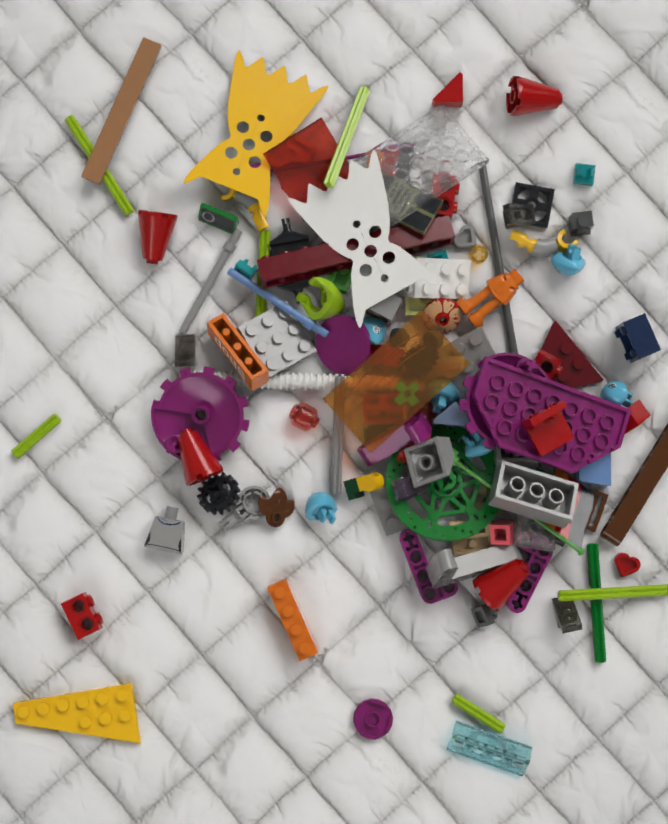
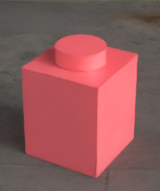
M496 519L491 523V544L511 545L517 539L516 520Z

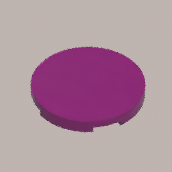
M336 315L328 318L321 324L323 328L329 331V334L324 338L317 333L316 350L320 360L328 369L339 374H350L366 365L371 355L369 331L363 323L361 328H359L355 317Z

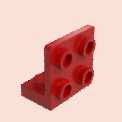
M564 400L554 402L521 421L539 456H544L574 439V435L562 413V410L567 408Z

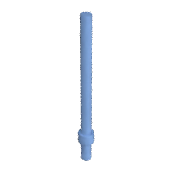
M232 267L228 270L227 274L303 323L304 327L308 330H313L324 338L329 334V331L317 324L316 320L306 317Z

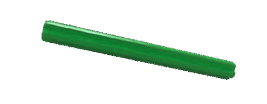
M589 543L587 544L590 589L601 588L598 544ZM602 599L590 600L595 662L604 663L606 662Z

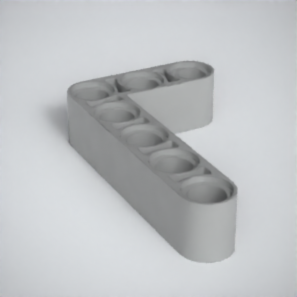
M516 541L511 545H497L455 558L451 549H444L433 555L426 570L432 587L439 588L477 577L514 559L521 561L523 557Z

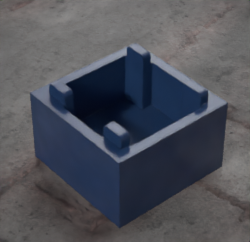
M645 313L615 327L616 331L614 334L616 338H620L626 351L624 354L625 359L630 360V363L661 350Z

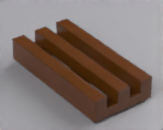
M589 488L595 496L593 508L585 529L596 532L609 495ZM599 496H601L602 500L598 508L596 517L594 519L593 525L591 527L589 526V523L591 521Z

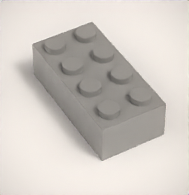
M502 460L494 472L488 505L565 528L573 520L579 483Z

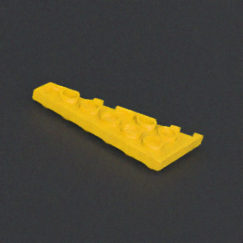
M132 683L13 703L16 724L141 743Z

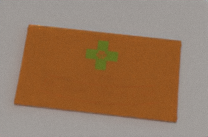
M420 311L323 400L367 448V451L372 453L463 372L470 363L425 315V312Z

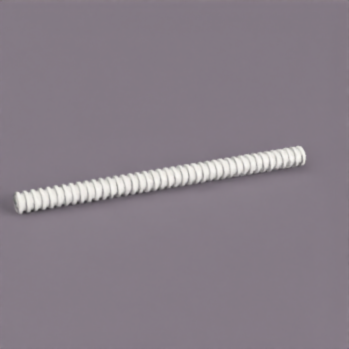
M218 370V372L214 373V375L224 380L227 376L232 377L237 382L236 388L242 387L245 389L248 387L238 372L230 371L228 373L224 371L223 373L221 370ZM280 372V374L269 378V382L262 385L261 389L273 387V389L279 388L280 390L282 388L286 390L292 388V390H295V388H298V390L310 388V390H313L314 388L317 391L319 389H323V391L329 389V391H332L335 385V377L338 374L332 375V373H329V375H326V373H323V375H320V373H317V375H314V373H311V375H307V373H304V375H301V373L295 374V372H292V374ZM351 374L344 376L345 389L350 391V389L352 390L355 387L354 392L359 388H363L366 392L374 388L372 392H375L378 389L380 391L383 390L384 387V392L389 390L391 393L393 391L399 393L395 387L398 383L402 381L409 387L415 381L420 387L418 391L424 393L428 384L423 379V376L419 379L415 377L413 380L400 377V375H397L396 380L394 375H391V377L386 376L385 378L380 375L376 378L374 375L369 376L367 374L362 380L363 374H360V376H357V374H354V376H351Z

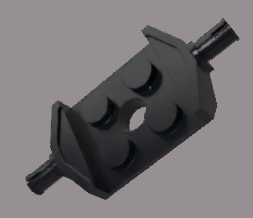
M284 218L281 219L283 233L269 242L272 256L279 255L284 251H297L305 246L310 247L308 235L292 231L289 218H286L287 224H285ZM312 278L278 285L277 287L293 292L296 299L299 292H303L304 289L311 286L308 281Z

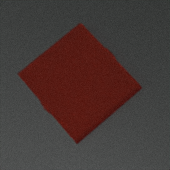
M319 118L263 153L279 180L281 189L288 197L306 203L308 184L327 191V187H325L323 182L338 144L324 120ZM345 158L338 176L348 179L349 163Z

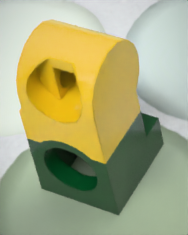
M378 472L343 481L348 500L364 497V491L372 492L384 486V478Z

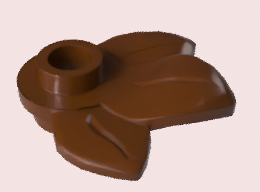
M280 487L275 490L271 498L259 496V511L266 516L267 523L272 527L281 526L285 518L294 511L295 502L287 500L285 491ZM276 514H278L277 521L274 520V516Z

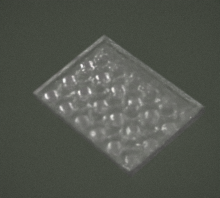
M444 105L437 106L354 160L359 165L368 168L372 151H376L388 199L390 224L392 226L489 163V158Z

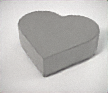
M463 225L459 233L455 235L453 245L458 249L476 247L474 228L471 225Z

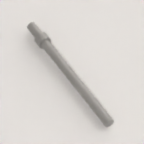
M235 228L229 241L225 242L223 252L179 329L181 333L186 335L230 253L233 254L236 248L235 244L242 234V231Z

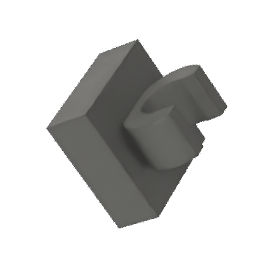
M486 604L471 609L478 628L495 623L494 619L498 617L497 614H491L490 607Z

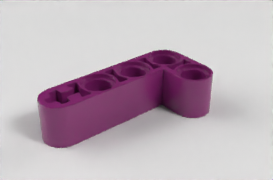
M420 411L365 442L357 451L369 467L412 442L415 445L424 442L430 437L432 427Z
M410 529L401 531L399 541L423 601L432 604L455 595L458 591L457 583H453L454 587L451 592H445L443 586L433 588L429 576L424 581L418 580L417 573L420 570H426L428 566L427 559L417 534ZM407 532L409 535L414 536L411 539L412 544L415 545L417 543L418 547L411 548L408 551L406 547H410L408 541H403ZM413 551H418L421 554L418 562H412L410 559V554ZM433 589L435 591L434 598L426 599L424 596L425 591Z
M520 532L515 541L520 549L530 553L526 560L528 566L530 567L531 563L536 562L539 565V570L536 573H531L528 570L529 575L525 580L529 581L530 588L527 591H522L519 587L507 601L506 606L514 613H521L525 610L553 555V547L549 542L529 532ZM527 535L530 538V543L524 547L520 540L522 536ZM542 544H545L548 552L546 555L541 556L538 549ZM518 591L519 593L526 595L525 598L520 596L518 602L521 603V605L519 607L516 606L513 609L514 605L512 604V601H517L519 595H517L516 592Z

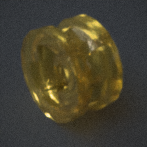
M481 245L473 247L470 252V259L475 264H482L488 257L487 249ZM477 250H481V253H484L480 260L476 259L477 256L474 257L473 255Z

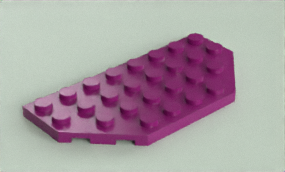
M487 356L483 357L472 397L498 448L569 473H574L580 470V468L604 457L606 454L621 448L631 413L629 408ZM564 400L567 408L563 409L562 413L574 435V439L544 456H539L521 421L554 402Z

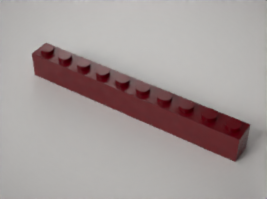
M449 215L436 216L425 235L399 224L390 229L388 236L390 243L401 247L409 254L452 245L455 239ZM381 229L374 233H369V235L377 238L381 235ZM355 238L347 242L349 250H356L359 246V242ZM322 242L314 247L305 246L297 251H284L275 256L266 255L257 260L263 289L350 269L353 265L351 259L335 251L326 242ZM368 245L364 251L367 257H374L377 253L376 247ZM388 251L384 253L382 259L383 261L393 259L395 255Z

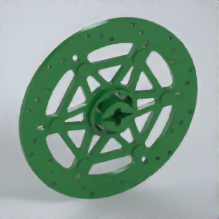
M442 424L431 426V439L435 436L449 437L453 442L452 447L459 452L457 454L460 457L458 462H460V459H463L472 472L492 485L495 468H493V466L495 467V460L493 459L494 450L479 456L486 467V470L479 471L462 452L465 442L461 437L469 435L467 429L461 427H448L449 429H447V426ZM399 452L392 454L385 478L388 500L400 521L418 535L436 541H458L477 534L496 516L499 508L488 505L491 489H489L483 508L480 511L474 507V502L481 482L473 479L463 483L462 476L471 475L466 471H459V466L456 464L455 467H452L450 476L447 477V485L444 489L443 480L445 478L428 483V489L414 488L411 478L409 482H401L404 462L396 460ZM455 484H458V488L452 491ZM474 484L475 489L471 500H469L463 488ZM418 493H430L432 495L430 506H427ZM411 494L428 513L426 519L420 518L412 511L404 495ZM460 494L466 506L462 505L454 497ZM439 498L443 501L438 510L435 511V499ZM448 500L459 508V510L442 511ZM465 514L469 519L464 523L452 526H441L437 523L439 517Z

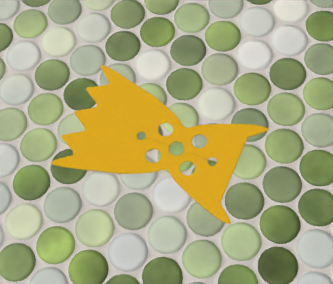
M238 51L234 62L228 99V127L231 136L210 151L189 172L183 183L185 184L203 177L256 198L265 216L268 211L270 197V162L267 152L283 142L297 129L328 89V85L310 92L307 75L289 84L285 66L267 75L263 57L246 67L242 54ZM263 115L265 119L258 121L257 116ZM239 122H246L249 125V130L241 133L237 130V124ZM263 131H269L273 136L272 140L263 142L260 139V134ZM252 139L255 142V147L252 150L244 149V140ZM229 147H234L237 150V156L232 159L228 158L225 155V150ZM251 157L260 158L261 165L257 168H252L249 165ZM235 168L240 169L239 175L233 174Z

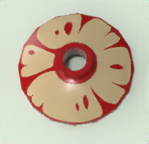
M439 298L432 300L426 305L423 310L422 319L428 330H437L439 333L444 334L451 332L458 326L462 314L460 307L455 301L448 298Z

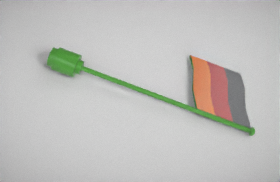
M453 448L455 458L452 467L456 464L491 489V484L458 462L460 457L457 454L459 452ZM554 467L553 476L579 483L564 471ZM579 483L573 520L565 528L535 519L532 520L577 551L578 555H583L584 530L593 508L594 493Z

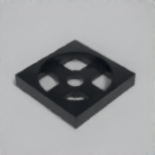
M516 182L508 222L547 229L555 189ZM531 189L529 198L526 200L517 198L521 192ZM538 191L546 197L548 204L539 202L537 199ZM531 201L536 205L533 209L528 207V203ZM516 206L525 208L527 211L525 219L517 215L515 211ZM537 210L546 212L545 217L541 220H533L534 213Z

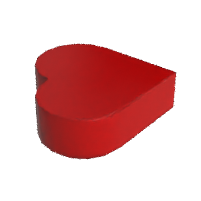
M618 553L614 558L620 577L627 576L640 569L639 559L629 557L626 553Z

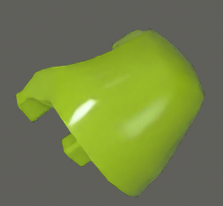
M313 277L308 281L310 285L320 288L321 308L315 307L312 304L311 297L306 293L299 292L296 296V300L302 304L305 312L312 320H324L340 315L346 306L343 294L331 281L322 277Z

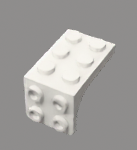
M414 257L434 275L439 285L419 280L397 292L400 296L411 298L469 299L471 260Z

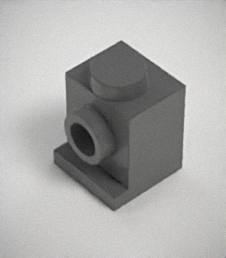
M592 211L575 212L568 217L571 237L591 234L590 230L594 227Z

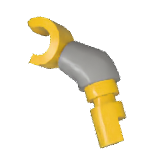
M231 188L227 195H222L221 199L223 201H230L235 198V201L244 205L250 214L253 213L252 219L259 232L269 227L266 221L267 215H263L256 198Z
M513 229L509 237L518 242L517 247L521 249L523 247L527 248L526 251L530 252L531 256L537 258H545L558 251L567 253L569 245L562 240L566 233L564 229L559 232L556 239H529L528 235ZM574 239L571 244L577 245L579 240Z

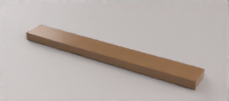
M143 37L81 175L83 179L98 185L101 184L161 50V44Z

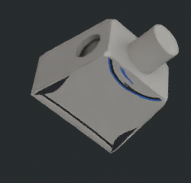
M167 506L165 517L155 516L144 547L177 554L184 553L185 522L176 520L179 508Z

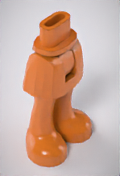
M514 269L510 273L506 272L505 275L500 274L487 280V286L469 299L460 298L455 302L461 311L467 315L492 294L494 298L467 317L475 328L483 327V319L500 304L506 306L516 294L517 289H519L518 286L525 280Z

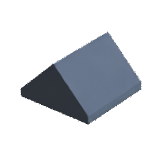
M455 401L431 422V426L442 424L447 427L466 429L465 424L469 423L467 414L459 410V405Z

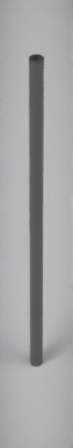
M486 162L478 163L496 274L500 275L504 274ZM510 303L506 306L502 304L510 353L518 354Z

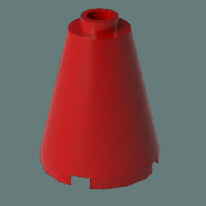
M513 76L509 81L508 87H511V91L506 94L507 112L511 113L510 116L557 109L562 104L563 95L557 88L520 76Z
M138 210L142 257L147 259L146 263L158 264V261L163 260L178 215Z
M191 428L180 432L181 436L178 437V443L187 486L205 481L212 475L214 477L224 471L222 465L196 430L192 431Z
M514 559L477 576L472 581L474 588L479 587L481 592L478 594L485 604L492 610L496 608V612H498L528 577V570L530 568L523 559L521 561Z

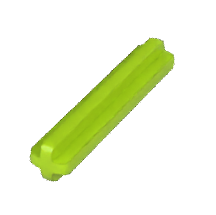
M56 414L51 415L11 451L16 458L22 457L61 423L59 416Z
M454 695L451 701L452 704L499 734L504 731L506 725L461 695Z

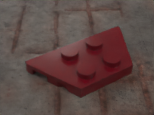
M557 321L552 323L551 329L541 348L562 360L560 366L563 369L558 378L553 377L552 381L571 388L602 382L604 379ZM543 362L545 370L550 371L553 369L550 362Z

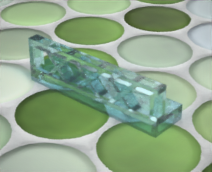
M456 720L446 750L523 776L530 763L532 747ZM454 742L463 744L464 746L458 747L453 744ZM473 750H480L483 753L478 754L475 753ZM497 756L502 758V760H495L492 757ZM513 763H517V764H520V765H522V766H521V768H518V767L512 766V764H513Z

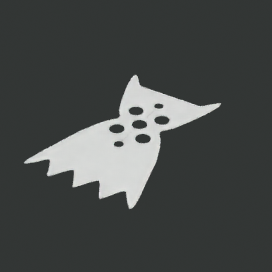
M375 150L372 151L368 168L350 160L348 179L338 176L333 188H327V191H323L312 184H308L306 203L288 198L293 208L324 242L328 243L330 247L344 257L353 261L351 270L354 314L359 328L362 326L366 309L411 284L424 280L439 285L437 279L425 266L404 249L390 243L388 240L390 232L389 204L380 163ZM354 221L360 222L359 228L353 226ZM373 226L381 228V235L377 238L369 235V230ZM355 238L358 240L359 246L356 250H349L347 242ZM368 245L376 247L377 253L374 257H367L364 251ZM388 251L395 255V260L390 264H386L382 259L384 253ZM368 264L372 267V272L369 276H362L360 274L362 265ZM384 274L388 276V281L386 282L381 280V276Z

